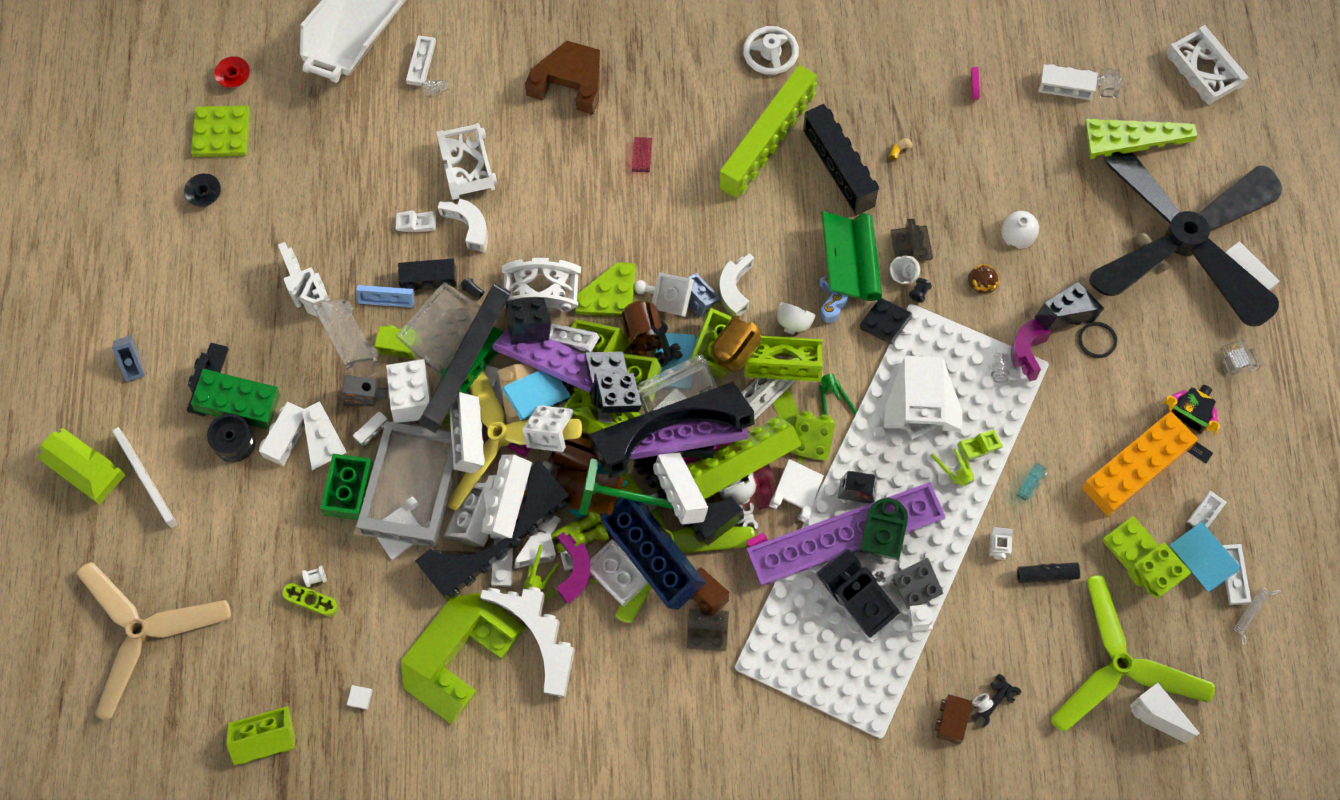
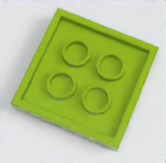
M249 105L195 107L191 148L192 157L247 156L250 120Z

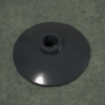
M206 173L190 178L184 188V194L188 202L198 207L214 203L221 193V185L218 179Z

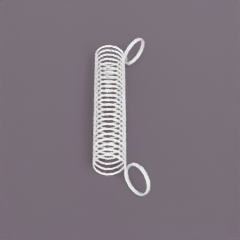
M1264 590L1258 591V592L1263 593L1264 595H1266L1265 593H1267V592L1264 591ZM1276 590L1267 594L1274 595L1280 593L1281 590ZM1267 595L1264 596V600L1260 601L1261 603H1259L1260 605L1258 609H1260V606L1262 607V605L1265 602V599L1268 598ZM1251 615L1252 617H1250V621L1246 622V626L1242 627L1244 630L1248 628V626L1251 623V620L1254 619L1253 615ZM1241 629L1242 631H1241L1240 634H1242V637H1241L1242 644H1243V645H1246V636L1244 635V637H1245V644H1244V643H1243V634H1244V633H1242V632H1245V631H1243V629Z

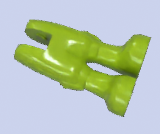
M589 512V516L584 520L571 522L551 533L553 542L558 541L557 536L562 532L566 535L570 534L576 541L575 547L581 543L585 546L594 540L607 541L609 536L605 526L599 520L601 518L599 513ZM597 526L595 529L587 533H581L582 531L588 528ZM561 543L554 546L556 553L566 551Z

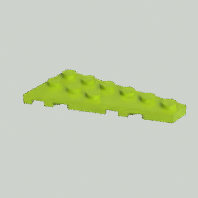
M1085 120L1090 159H1094L1096 155L1102 154L1105 157L1111 156L1113 152L1124 154L1147 150L1150 146L1157 145L1158 148L1164 147L1166 143L1182 144L1194 142L1197 138L1195 124Z

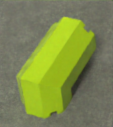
M64 428L59 429L60 433L52 432L40 445L42 454H38L37 459L94 502L101 505L125 477L123 471L118 467L115 468L110 460L87 446Z

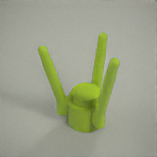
M956 448L954 453L961 469L956 471V476L932 453L931 457L952 478L955 485L960 484L961 487H964L975 481L969 461L964 460L963 463Z
M543 545L538 547L534 565L528 566L524 589L529 590V587H535L544 590L547 582L559 566L556 563L543 582L541 581L542 577L535 575Z

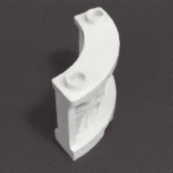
M479 123L456 129L436 131L443 161L447 160V164H444L452 200L459 199V195L488 188H491L492 191L495 190L494 184H497L495 173H491L483 141L486 138L484 128H480ZM475 131L476 141L472 142L469 135L466 143H464L463 133ZM459 134V140L445 138ZM479 147H481L482 155L477 151ZM457 149H459L458 156L453 157L451 153L456 152L457 154ZM463 151L478 160V164L471 174H468L462 168H452V166L461 161ZM484 164L486 167V171H482Z
M532 258V261L523 262L522 259L506 263L502 265V272L505 273L504 288L511 291L508 300L544 298L546 307L568 312L578 307V274L581 273V267L563 260H559V263L549 262V258ZM538 274H544L546 280L553 284L549 288L538 293L527 285ZM563 289L569 291V298H565L566 294Z

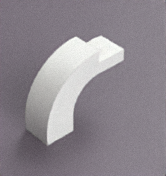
M459 199L458 205L449 201H440L438 205L440 216L460 220L468 225L469 230L465 240L467 249L485 253L488 244V231L480 210L472 203L463 199Z
M750 253L745 257L742 256L736 264L730 260L720 277V300L724 309L731 317L735 315L741 317L749 309V300L739 292L736 284L754 266V257Z

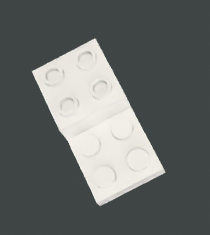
M285 242L278 244L290 276L283 279L296 307L299 308L303 304L307 313L319 318L331 315L329 307H332V304L319 273H314L312 267L301 271L292 247L288 248Z

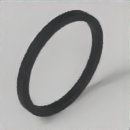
M1092 322L1085 325L1080 331L1079 345L1089 356L1103 358L1109 356L1115 350L1117 336L1109 325L1102 322ZM1091 326L1105 327L1113 335V348L1105 354H1094L1088 351L1082 342L1083 332Z

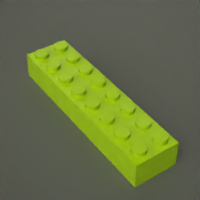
M798 65L720 170L719 189L736 199L741 194L744 195L749 187L748 184L751 180L754 181L757 178L760 168L766 166L769 160L768 157L776 152L779 142L784 141L787 137V131L790 127L793 128L796 125L798 116L800 114L803 115L807 109V104L815 99L818 86L817 74Z

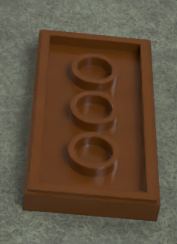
M559 468L555 479L571 498L570 504L566 509L580 510L587 472ZM596 473L595 482L598 485L620 490L625 480L621 476L609 478L608 475ZM600 493L592 494L588 512L611 515L618 497Z

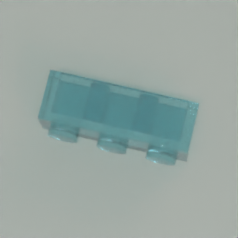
M1036 462L1018 491L1017 496L1025 501H1028L1029 498L1032 499L1035 494L1033 492L1034 489H1038L1041 484L1039 482L1040 479H1044L1047 474L1045 473L1047 468Z

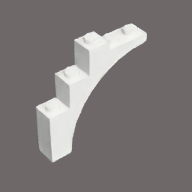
M529 587V590L523 589L522 597L517 592L508 591L507 594L500 593L499 589L488 588V591L482 590L481 599L483 601L499 605L511 611L530 628L540 646L544 659V693L566 698L575 649L570 647L571 644L559 641V644H556L560 622L555 619L556 616L544 614V617H541L545 598L541 589Z

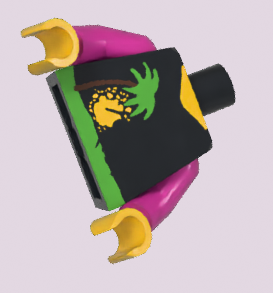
M1202 385L1199 390L1193 387L1189 391L1182 390L1167 396L1162 402V405L1167 404L1170 407L1169 410L1184 425L1200 434L1205 429L1206 432L1211 430L1216 435L1220 428L1217 409L1214 407L1216 401L1209 397L1212 389L1207 385Z

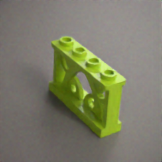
M761 336L764 340L751 356L753 358H750L745 364L744 377L821 382L823 367L822 339ZM776 354L791 355L794 358L791 360L776 359L772 356Z

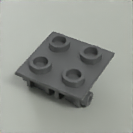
M928 557L893 574L892 582L898 587L908 610L910 606L922 605L944 594Z

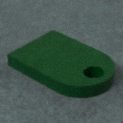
M892 498L879 499L873 503L868 512L860 552L899 561L908 522V513L902 503ZM890 504L894 506L895 512L887 513L884 507Z

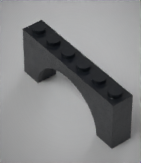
M657 456L634 459V470L639 475L642 474L645 477V481L650 488L654 487L658 491L659 498L667 499V494L661 487L660 480L653 470ZM731 496L720 502L706 503L708 511L704 522L684 524L686 528H691L695 532L694 536L700 543L704 542L709 546L744 519L743 509Z

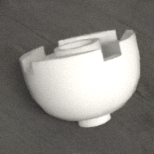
M1015 211L1009 214L1003 222L1001 229L1002 238L1008 245L1011 244L1018 249L1028 248L1034 244L1038 237L1039 224L1031 213Z
M780 302L777 310L779 325L784 327V332L794 335L795 332L802 333L807 331L816 316L807 310L805 312L799 307Z
M753 473L720 490L719 494L722 499L725 500L731 496L739 505L749 502L756 490V481Z

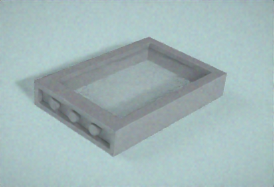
M386 421L356 526L359 535L436 548L456 473L453 467L451 430L447 432L438 429L436 433H433L417 424L405 425L403 423H394V421Z

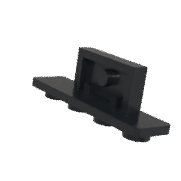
M210 343L207 353L201 352L200 358L196 359L194 375H191L188 381V386L192 392L187 407L188 413L206 416V414L195 412L191 401L203 369L221 373L229 351L227 346Z

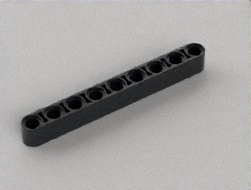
M497 283L492 285L418 422L419 425L433 433L437 432L506 304L511 291Z

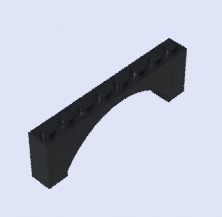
M733 381L590 433L591 447L609 478L628 472L627 464L634 450L645 438L661 428L686 421H709L728 425L739 431L755 425L754 410Z
M540 460L530 468L524 509L515 525L512 538H504L496 545L484 551L469 555H445L436 553L430 548L415 560L446 600L456 598L461 593L460 590L462 588L472 585L477 580L476 577L479 574L488 572L495 561L504 559L511 548L520 546L523 543L522 539L528 534L531 536L536 533L539 525L543 522H549L554 517L553 514L559 509H565L570 504L571 498Z

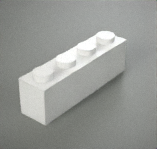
M459 392L449 408L453 467L455 470L474 474L484 466L485 462L480 417L481 407L479 397Z
M680 452L659 454L656 463L653 465V470L660 480L661 487L667 494L668 501L674 508L675 515L679 518L681 524L704 522L708 506Z
M514 454L502 455L498 464L497 475L493 482L491 497L488 500V508L483 519L481 531L498 538H512L532 462Z

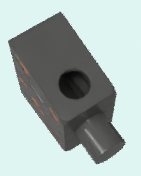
M351 375L344 376L343 406H374L375 399H386L387 388L376 387L375 379Z

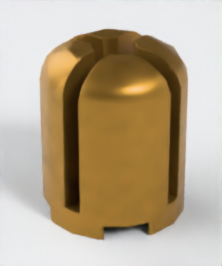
M736 315L730 319L710 348L714 361L718 362V365L723 369L729 371L741 370L764 340L760 336L762 331L750 321L747 324L739 320L740 316Z

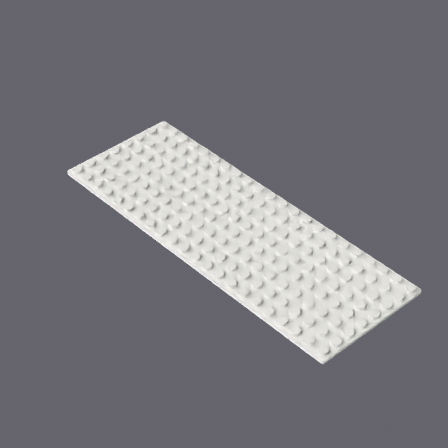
M914 304L908 305L907 311L912 313V318L894 343L889 345L817 494L810 516L802 526L804 528L870 504L838 498L840 479L847 471L862 472L876 476L877 492L875 502L930 482L946 516L945 520L905 534L899 561L860 551L853 553L859 559L862 567H867L871 573L878 568L885 569L888 572V583L882 589L901 613L875 635L868 638L845 607L837 603L815 575L816 572L827 564L825 563L775 582L735 665L736 671L879 739L884 737L931 632V630L910 632L912 618L907 614L908 609L898 587L892 582L893 574L927 557L929 558L944 593L922 604H927V607L931 609L933 627L1049 366L1047 361L1035 357L1041 371L1036 380L1029 382L1027 376L1023 374L1021 366L1014 368L1012 364V346ZM904 356L942 357L944 359L962 410V431L942 430L941 425L911 440L905 428H884V408ZM995 430L1003 445L1002 448L994 452L968 460L975 481L964 487H961L960 484L955 485L952 478L931 457V454L934 453L956 476V471L961 469L954 453L955 448L963 460L957 446L960 441L974 438L979 433ZM879 574V576L875 575L878 582L880 580L884 582L882 574Z

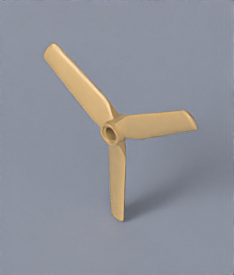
M93 562L79 568L77 571L79 578L113 622L125 628L128 635L118 650L95 712L96 717L103 720L112 718L140 656L142 642L147 641L150 637L165 638L229 620L231 611L228 602L223 600L159 612L145 620H141L136 607ZM138 627H142L141 632L139 634H135V630Z

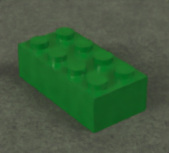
M203 369L191 405L195 412L216 417L225 414H236L245 419L248 425L269 430L279 401L280 392L276 386Z

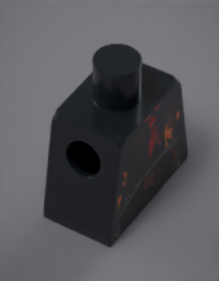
M847 471L840 479L838 498L870 504L875 502L877 492L876 476L862 472Z

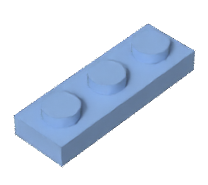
M357 285L358 304L414 308L413 289Z

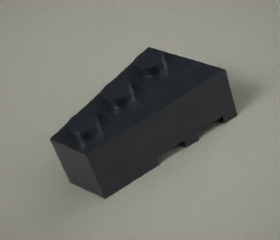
M1077 282L1045 302L1035 315V318L1047 330L1067 327L1069 324L1080 325L1085 321H1089V323L1094 322L1104 310V307Z

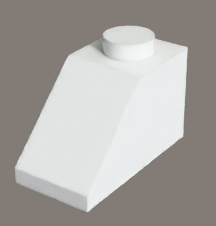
M537 532L529 538L516 558L515 569L534 565L539 545H543L538 564L554 561L556 553L550 532Z

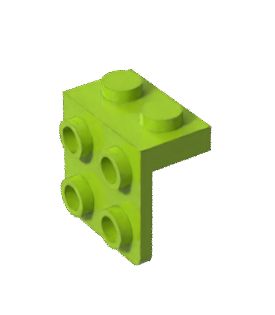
M809 411L797 413L795 432L801 446L792 450L791 454L823 461L828 460L835 428V419L821 414V417L814 416Z

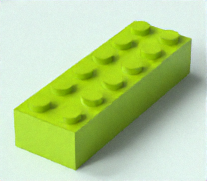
M779 416L770 418L766 424L752 428L747 434L748 439L731 442L728 445H721L717 448V451L713 452V458H700L695 463L687 464L686 466L703 498L710 497L800 447L801 443L793 425Z

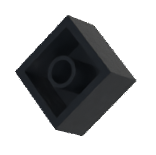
M544 298L506 301L505 320L511 342L549 340L551 320Z

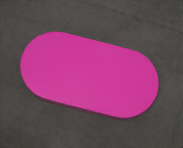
M978 67L971 68L973 100H980Z

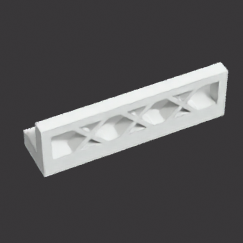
M756 378L741 393L754 410V420L796 380Z

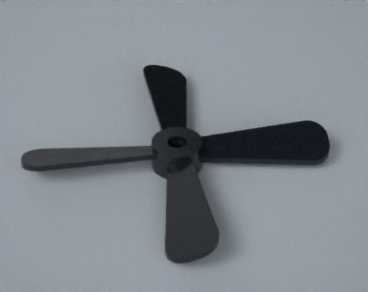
M1113 152L1111 156H1104L1106 165L1170 225L1165 236L1094 270L1089 278L1090 285L1106 296L1120 295L1175 252L1182 256L1194 255L1244 324L1252 327L1260 326L1276 314L1279 308V301L1276 295L1208 238L1211 231L1270 205L1279 199L1282 193V185L1272 169L1266 166H1257L1199 213L1193 211L1180 212L1133 152L1124 154Z

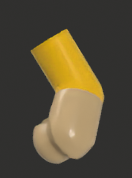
M903 138L894 143L889 158L895 161L898 159L902 149L910 150L913 146L910 139Z

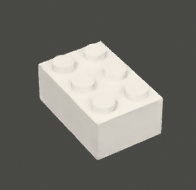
M421 359L386 365L390 406L394 423L420 420L431 399L425 360Z

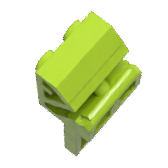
M1134 515L1102 539L1105 545L1128 570L1127 575L1138 586H1145L1147 593L1157 599L1161 598L1191 574L1190 570L1165 542L1159 545Z

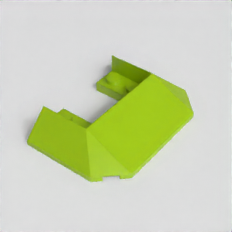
M480 593L461 595L452 600L450 598L401 660L404 690L452 725L477 691L446 669V667L470 637L497 657L503 659L525 631L526 626L497 605L483 601Z

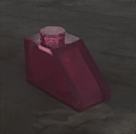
M769 464L753 472L756 485L754 494L759 510L769 507L776 491L773 472Z

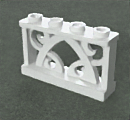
M1203 25L1197 31L1181 40L1170 44L1166 52L1169 60L1177 66L1179 72L1189 81L1190 86L1195 88L1200 94L1201 99L1208 105L1234 90L1244 87L1249 78L1206 25ZM1197 40L1198 44L1195 47L1190 44ZM1181 48H1188V49H1190L1191 51L1185 50V51H1183V53H1182L1179 49H1181ZM1198 56L1205 60H1213L1216 63L1213 69L1214 74L1197 70ZM1228 81H1231V82H1232V83L1229 84L1228 86L1224 87V83H1223V82H1228ZM1216 82H1218L1220 89L1214 92L1209 85H1212L1214 89Z

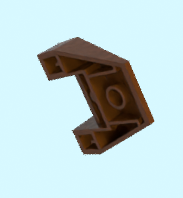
M570 41L564 42L530 70L525 82L526 96L543 100L550 83L579 90L575 98L576 109L594 114L599 102L600 50Z

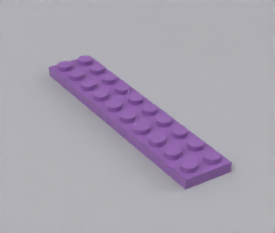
M930 482L887 497L899 501L907 510L908 522L905 534L946 518ZM873 503L747 548L746 551L760 586L762 587L830 562L844 549H849L852 553L860 551L868 512ZM890 504L884 507L887 513L895 512L894 506Z

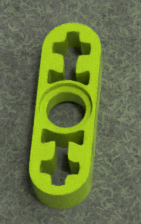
M295 583L287 584L283 589L284 598L292 604L326 617H332L338 612L337 602L329 596ZM295 589L296 593L301 595V599L296 595H292L290 598L288 592ZM309 595L316 597V601L312 605L305 603V599ZM320 600L325 605L331 603L333 608L326 611L325 607L320 605Z

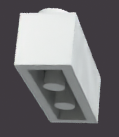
M379 411L353 435L354 439L362 447L368 445L371 439L377 437L379 432L384 429L386 421L389 422L388 419Z

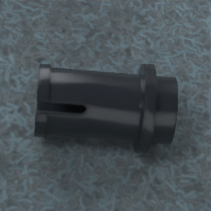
M467 277L460 284L462 290L470 293L476 300H479L485 293L484 290L473 282L472 278L469 279Z

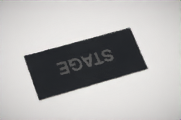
M1198 442L1187 451L1204 463H1207L1213 455L1212 451Z

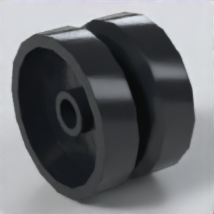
M221 415L214 419L207 431V440L211 448L219 458L226 462L242 461L249 457L254 450L256 444L255 434L245 419L239 415Z

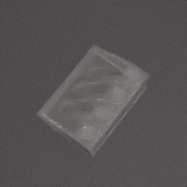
M444 282L396 337L420 359H424L430 368L441 374L452 361L481 306Z

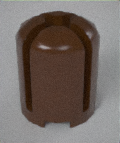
M636 301L628 304L621 314L628 348L635 355H647V351L656 348L659 351L662 348L659 337L652 331V325L657 329L661 327L657 307L649 301Z
M582 433L580 438L564 440L566 446L564 451H552L548 462L569 470L588 472L590 460L599 459L591 447L590 436Z

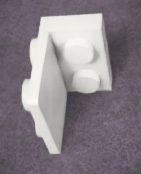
M544 405L537 406L522 429L527 448L563 452L566 446L562 431L572 417L573 409Z

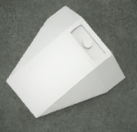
M904 356L884 408V428H904L905 423L938 424L942 425V430L962 431V410L942 357Z

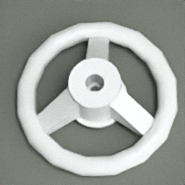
M765 26L756 29L747 37L743 45V55L747 64L755 71L765 75H777L786 72L795 64L799 56V46L795 37L787 30L777 26ZM766 33H776V34H767L764 38L759 39V40H756V41H753V40H754L755 38H757L759 35H763V34H766ZM789 41L792 47V55L789 61L781 66L779 59L782 52L781 45ZM750 50L760 51L764 59L771 60L773 68L758 65L752 59Z

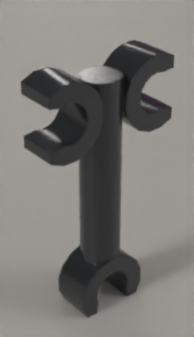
M663 320L659 329L652 325V331L659 337L663 352L660 351L654 354L661 367H664L673 358L679 359L683 356L680 352L681 348L677 343L669 346L665 334L668 326Z
M1001 674L996 676L1001 682L1000 685H996L994 682L990 684L993 690H999L992 699V707L985 712L976 713L973 718L976 721L978 717H983L985 719L982 725L983 728L989 724V716L1005 695L1007 701L1013 703L1015 699L1011 696V692H1015L1018 695L1022 692L1018 687H1012L1007 683Z

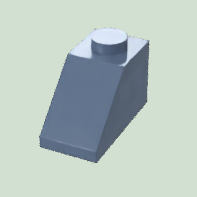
M130 335L114 340L112 349L125 381L128 382L144 377L140 354L133 336Z

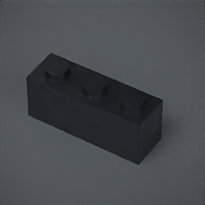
M454 258L398 263V282L400 288L413 289L415 291L419 289L432 290L434 288L450 289L456 287L457 274Z

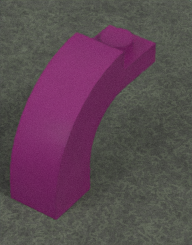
M1036 318L1026 322L1019 329L1011 347V361L1014 368L1021 366L1022 372L1027 376L1029 382L1036 380L1041 371L1031 351V347L1047 342L1051 330H1047Z
M562 532L557 536V539L571 556L573 571L567 580L556 587V590L567 605H570L585 590L589 581L591 566L589 554L584 544L581 543L575 547L576 541L570 534L566 535Z

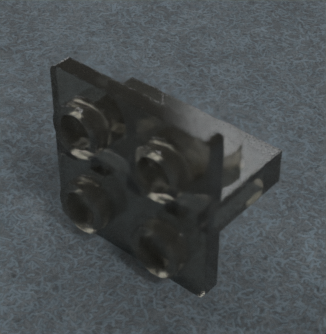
M913 218L907 219L905 228L891 229L890 234L895 258L908 255L913 256L917 261L933 259L926 225H916Z
M689 609L686 648L726 651L729 612L718 611L711 616L708 612L705 613L701 609Z

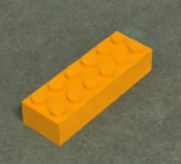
M1170 411L1091 476L1081 489L1110 517L1190 450L1198 441V438Z

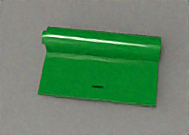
M825 211L821 212L829 291L866 301L881 299L882 289L873 217L868 213H861L855 219H850Z

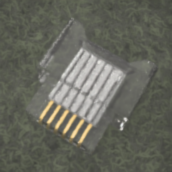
M1243 339L1223 345L1219 349L1223 358L1220 365L1227 380H1232L1235 374L1247 370L1252 373L1256 372L1262 366L1254 348L1248 350Z

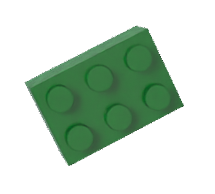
M332 454L320 507L324 516L358 521L374 466L370 458Z

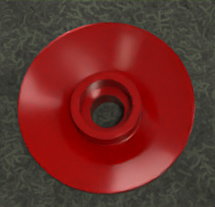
M236 56L221 60L216 65L214 71L216 81L226 88L241 86L250 75L248 63L243 58Z

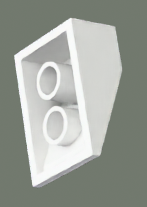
M1159 683L1155 684L1129 705L1132 708L1131 712L1137 719H1141L1142 722L1184 743L1189 742L1200 734Z

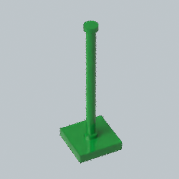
M590 460L579 514L587 515L592 494L596 493L674 509L667 499L598 485L595 482L599 460Z

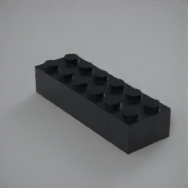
M821 104L806 111L803 132L854 214L857 216L875 207L879 186L870 177L867 166H863L859 153L853 150L850 139L844 136L841 125L834 120L831 109H827L825 104Z

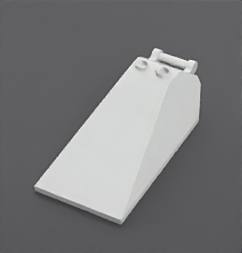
M321 0L300 25V55L303 61H305L303 72L308 74L311 72L329 78L335 83L339 81L341 74L351 75L407 0ZM314 65H317V66H320V67H323V68L332 70L333 72L328 71V70H325V69H322V68H319V67H316V66H314Z

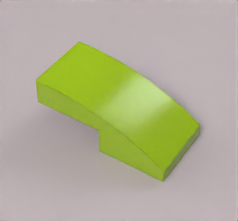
M995 430L979 433L976 437L962 440L957 444L965 461L984 456L1003 447Z

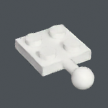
M659 272L656 287L649 286L647 282L639 280L634 284V291L638 295L654 294L652 303L657 307L658 311L685 317L694 280Z

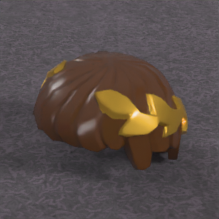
M980 264L971 270L968 275V282L978 293L993 292L999 285V276L992 266Z

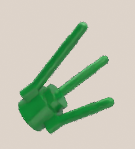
M824 375L821 378L822 385L819 386L824 415H828L825 391L827 393L834 392L837 400H840L841 398L837 390H839L849 407L856 414L857 410L841 387L839 380H836L835 375Z

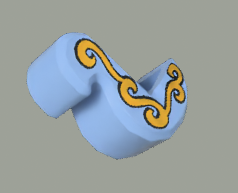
M824 276L820 279L819 286L832 295L821 307L822 312L820 316L824 322L834 323L839 318L840 309L844 308L847 304L849 296L829 291L828 276Z

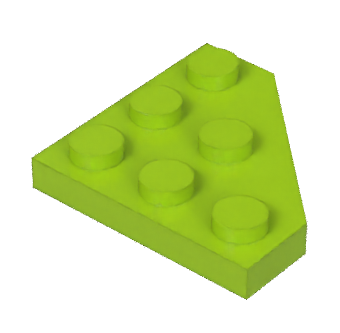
M615 263L577 294L578 307H576V314L621 316L624 308L628 304L633 303L635 263Z

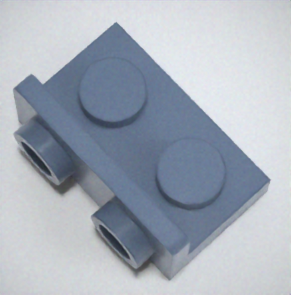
M694 273L687 277L694 280L688 306L698 317H701L706 309L719 303L721 297L697 273Z

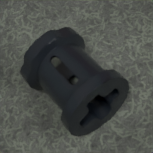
M917 278L914 290L909 293L910 298L916 302H924L927 291L932 288L931 282L924 278Z

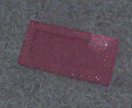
M634 137L632 172L650 173L652 138Z

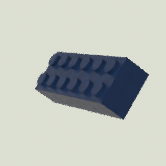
M620 498L615 503L612 514H604L599 519L667 608L679 610L706 584L705 580L643 502Z

